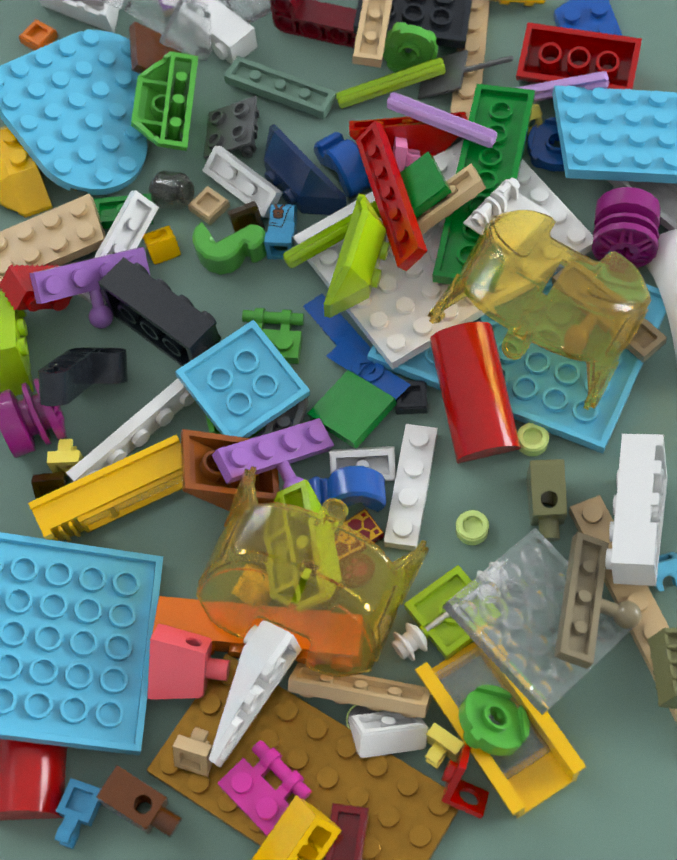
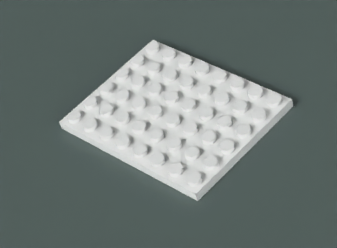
M464 140L434 156L446 181L456 174ZM523 159L518 177L520 184L518 193L546 209L552 215L513 256L503 250L495 291L433 282L432 275L446 219L444 218L422 235L427 252L408 271L397 267L390 246L386 261L380 260L378 269L382 270L378 288L372 287L368 299L346 310L392 370L430 348V337L436 332L454 325L475 321L564 268L573 259L577 260L592 251L593 235ZM373 192L365 195L369 203L375 201ZM356 201L294 235V245H298L352 214ZM344 240L307 260L328 288Z

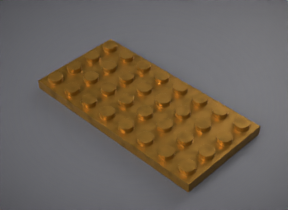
M227 653L223 659L230 660L228 680L208 679L204 697L195 698L146 770L150 775L260 847L267 836L217 784L242 758L252 767L260 761L252 751L254 745L260 740L270 749L274 747L282 755L281 760L292 771L297 770L304 777L303 782L312 791L305 801L329 819L332 803L369 808L363 860H430L459 809L441 801L444 786L395 756L387 754L360 758L355 747L351 729L294 694L287 692V690L279 685L276 686L221 768L213 763L206 777L175 767L173 744L178 735L190 738L195 727L207 730L209 735L206 741H209V744L213 747L239 662ZM271 770L263 777L275 790L282 784V781ZM292 793L286 802L290 805L296 795Z

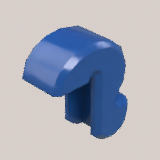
M334 132L314 144V152L319 162L337 172L339 182L346 197L352 198L371 187L358 146L354 141L344 140L342 133Z
M346 466L332 472L329 478L322 479L315 476L308 480L326 515L356 503H363L365 507L377 512L386 506L385 478L380 472L372 468Z

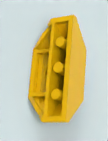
M1 127L0 205L16 211L25 218L53 209L39 167L8 127Z

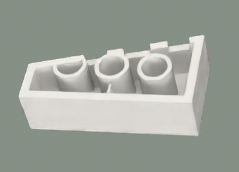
M622 434L620 463L616 477L617 495H614L613 498L615 520L610 522L609 539L612 542V549L606 550V569L612 570L614 584L656 586L668 479L664 435Z

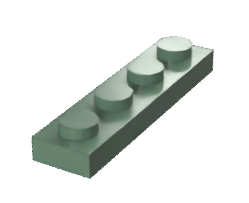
M240 56L236 57L224 75L226 84L325 119L337 100V93L334 90Z

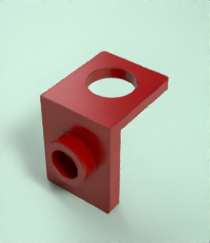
M464 744L456 762L449 760L445 768L442 781L446 782L441 801L482 819L489 792L461 780L471 751V747ZM468 792L477 799L478 804L466 803L462 800L459 793Z

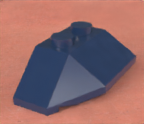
M272 124L269 127L264 155L266 169L264 176L268 182L283 192L282 196L287 204L296 205L297 209L303 214L331 215L346 207V195L275 124Z

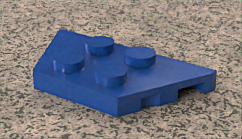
M569 0L554 10V21L557 27L623 36L609 0Z

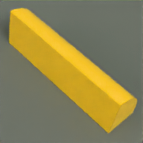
M296 795L252 860H322L341 832V829L322 812Z

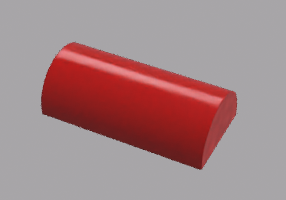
M527 22L516 80L538 84L605 71L609 78V89L633 90L642 39Z
M468 322L442 329L430 337V344L457 463L521 449L492 325L488 322Z
M0 739V820L63 818L56 813L65 789L67 747Z

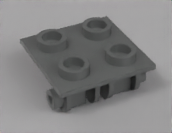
M257 96L209 112L204 159L209 158L214 146H222L228 152L238 149L244 157H251L256 152L257 120L260 115L256 107Z

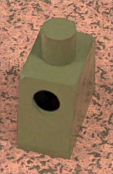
M564 459L531 460L526 475L530 525L539 526L541 542L559 541V525L564 524L567 517ZM543 504H548L552 506V508H547L543 506Z

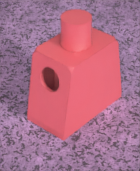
M158 624L150 638L147 699H191L204 697L208 679L228 680L230 660L211 658L212 640L209 637Z

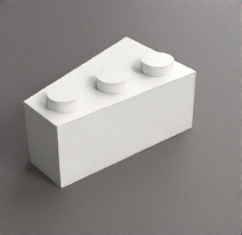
M39 0L41 5L102 30L115 33L121 0Z

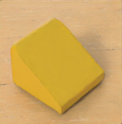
M170 226L144 234L143 240L154 264H159L181 255Z

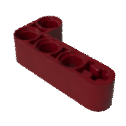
M270 0L274 26L281 32L346 47H355L357 34H353V27L357 9L315 0Z

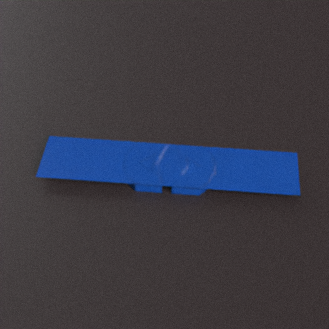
M322 293L303 306L335 345L343 341L363 355H368L371 347L340 313L331 318L324 316V301L326 297Z
M343 341L326 355V357L343 368L353 372L395 399L410 386L409 383L385 369L382 364H375L373 361L367 360V356Z

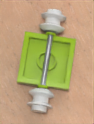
M491 561L489 562V572L477 571L478 584L475 585L461 567L457 565L404 603L405 610L419 627L406 623V632L400 635L397 632H393L395 640L391 644L397 654L402 659L408 657L414 661V652L417 649L424 652L428 650L427 639L429 638L443 657L448 660L474 640V632L484 625L490 629L501 620V615L485 596L498 599L500 597L498 592L500 588L503 587L506 590H511L510 581L513 578L509 570L502 563L497 565Z

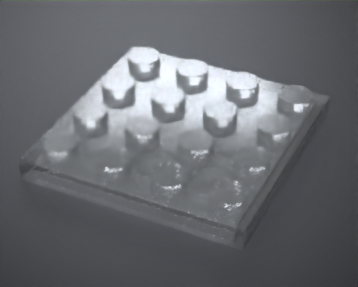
M534 528L453 596L443 608L543 715L632 629H623L615 623L613 617L600 613L594 663L588 669L554 658L568 561Z

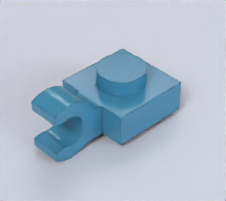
M72 778L70 779L56 810V813L64 817L55 835V840L59 841L60 845L74 849L79 838L81 824L92 826L101 806L96 798L101 788Z

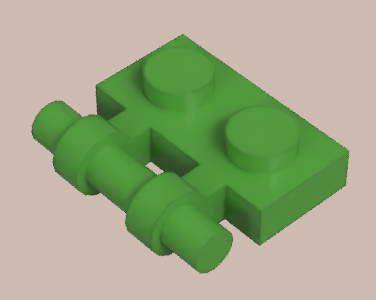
M265 308L243 310L242 322H250L254 319L289 364H299L303 338L302 332L291 331L292 325H304V313H293L292 310L282 309V312L266 311ZM265 323L281 324L280 330L264 329Z

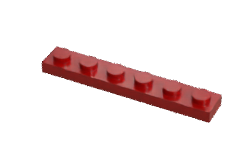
M374 120L358 137L356 143L383 225L386 228V234L397 267L408 271L427 252V248L384 125Z

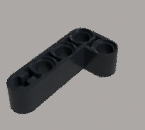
M80 347L67 350L38 370L40 404L44 406L66 405L92 384H120L127 382L126 349Z

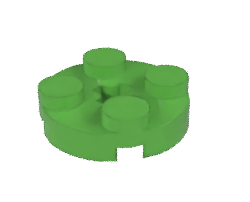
M404 22L395 23L392 29L387 32L383 57L387 61V67L393 72H398L436 59L438 52L436 35L434 32L419 26L407 25ZM405 48L413 49L410 53L405 52Z
M487 684L478 686L464 698L459 707V720L464 730V741L471 748H480L492 755H513L526 740L530 732V722L522 705L517 708L515 703L510 700L513 695L501 687ZM489 715H493L494 720L500 723V725L494 724L490 720Z

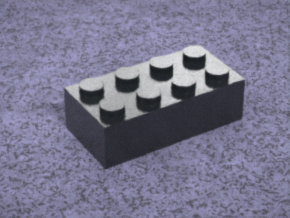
M123 257L98 282L113 316L181 366H184L221 341V336L218 334L216 327L217 322L207 311L201 313L194 308V305L186 296L182 294L178 296L173 293L166 282L160 278L157 280L152 278L147 270L137 262L133 264Z

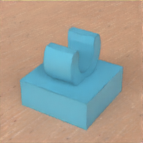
M675 552L659 555L657 583L654 587L660 592L664 591L663 579L666 576H671L673 585L677 587V553Z

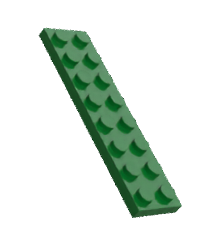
M485 84L476 85L468 120L495 130L497 132V139L494 145L488 148L464 138L456 174L469 164H472L480 175L486 189L446 217L433 270V282L495 291L503 249L464 225L463 222L505 179L515 178L518 181L535 99V90Z

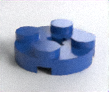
M556 117L545 119L544 124L538 127L536 124L531 129L528 135L527 150L534 167L558 172L565 170L561 147L551 146L555 141H560Z

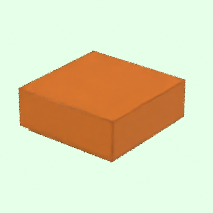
M35 19L19 36V39L23 45L35 51L53 43L58 34L56 29Z

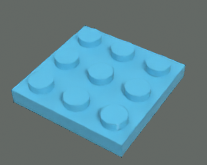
M254 319L175 371L177 378L220 434L248 438L310 395L309 388Z

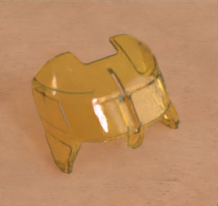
M515 210L496 215L486 224L468 255L460 274L457 273L427 315L430 317L429 322L433 324L441 322L445 318L444 310L467 296L480 311L508 329L501 348L503 354L509 359H521L531 343H534L566 358L586 362L588 396L583 408L590 410V408L595 409L619 365L617 360L623 350L630 345L649 311L647 308L651 302V297L641 273L634 264L618 252L610 251L601 261H595L555 240L550 235L556 223L551 216L531 210ZM560 264L565 266L548 295L542 293Z
M251 466L250 470L245 468L223 526L225 529L219 536L198 581L199 586L196 596L206 614L219 628L238 638H244L252 621L256 618H262L307 638L310 641V649L305 666L318 673L331 677H347L370 672L374 663L378 662L394 625L399 605L404 603L428 554L427 541L422 540L412 552L391 562L378 545L363 534L344 525L348 515V507L341 500L335 498L327 499L319 513L295 505L277 502L258 504L254 485L256 481V467ZM305 568H308L312 572L298 604H295L291 600Z

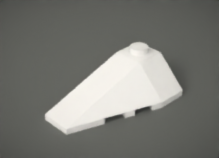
M264 619L259 626L254 625L244 638L246 645L242 649L209 760L220 768L302 650L293 634Z

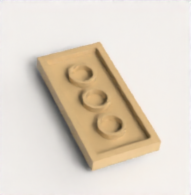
M90 193L1 231L0 282L8 267L12 264L13 266L17 264L18 266L22 264L24 266L27 264L29 266L32 264L34 266L37 264L39 266L42 264L44 266L47 264L48 266L52 264L53 266L57 264L61 266L98 250L106 236L94 199Z

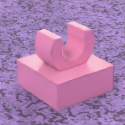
M395 137L393 154L399 171L402 172L405 166L408 167L421 156L419 150L408 149L407 138Z

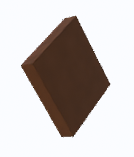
M134 21L130 25L132 71L141 74L151 65L163 59L168 52L181 53L180 42Z

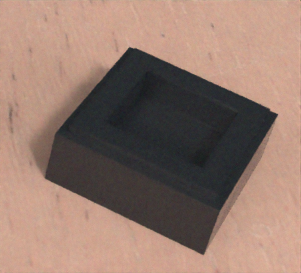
M421 380L406 381L410 386L396 399V414L427 413V383Z

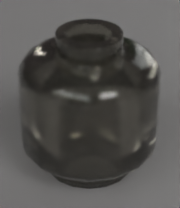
M163 170L158 172L151 181L149 193H151L154 204L159 208L182 210L194 197V185L183 172Z

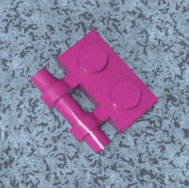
M260 740L252 748V751L260 761L252 767L242 758L217 784L252 822L268 836L288 808L289 804L286 800L290 795L294 793L305 800L312 791L303 782L304 777L297 770L292 771L281 760L282 755L274 747L270 749ZM270 770L282 781L281 786L277 790L263 778Z

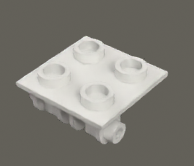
M515 178L505 179L463 222L464 225L512 256L552 215L546 209L518 193L520 184Z

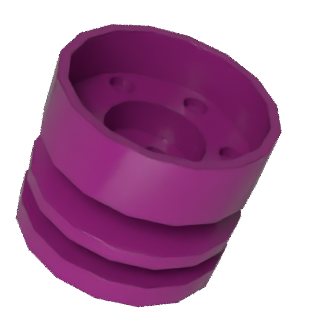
M632 187L615 188L604 193L597 200L595 209V227L592 241L594 257L602 264L618 269H634L649 264L656 257L658 251V228L661 214L658 199L645 190Z
M38 378L34 379L37 394L33 395L26 382L21 384L24 397L22 400L18 401L10 389L0 392V430L15 458L36 451L34 436L37 434L40 435L47 446L52 444L48 431L50 429H53L58 440L67 438L65 418L60 406H44L40 404Z

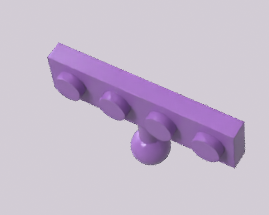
M144 247L29 273L36 303L42 304L89 292L92 309L89 312L90 323L99 329L108 327L113 321V313L108 306L104 305L98 282L123 257L133 264L136 262L141 264L150 275Z
M318 418L218 448L212 454V457L226 484L277 468L284 481L283 489L304 480L301 477H296L290 466L291 463L328 452L335 445L321 419Z

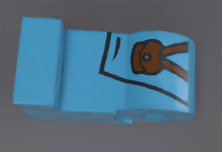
M271 205L268 232L265 233L264 239L267 259H284L283 253L285 251H278L274 246H288L287 250L295 246L293 236L297 234L296 205Z

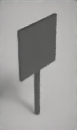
M468 50L441 56L440 58L444 62L446 72L443 75L422 81L420 83L418 99L461 90L464 73L511 62L514 60V57L507 56L465 67Z

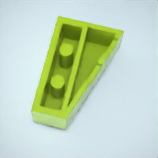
M0 291V392L10 389L15 396L22 395L21 384L25 382L29 385L31 391L34 392L26 338L28 336V329L24 317H27V310H14L11 302H8V297H5V293Z

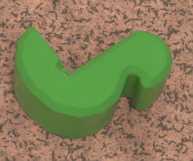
M203 222L194 229L192 239L196 255L200 263L209 272L220 275L232 273L240 268L245 257H250L251 262L255 263L267 255L264 245L265 231L261 226L250 224L218 242L214 241Z

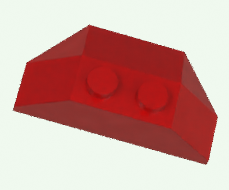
M465 111L450 113L467 120ZM411 117L349 121V136L355 141L375 120L384 125L392 151L395 137L407 138L408 149L419 150L420 156L429 152L434 157L446 151L458 137Z

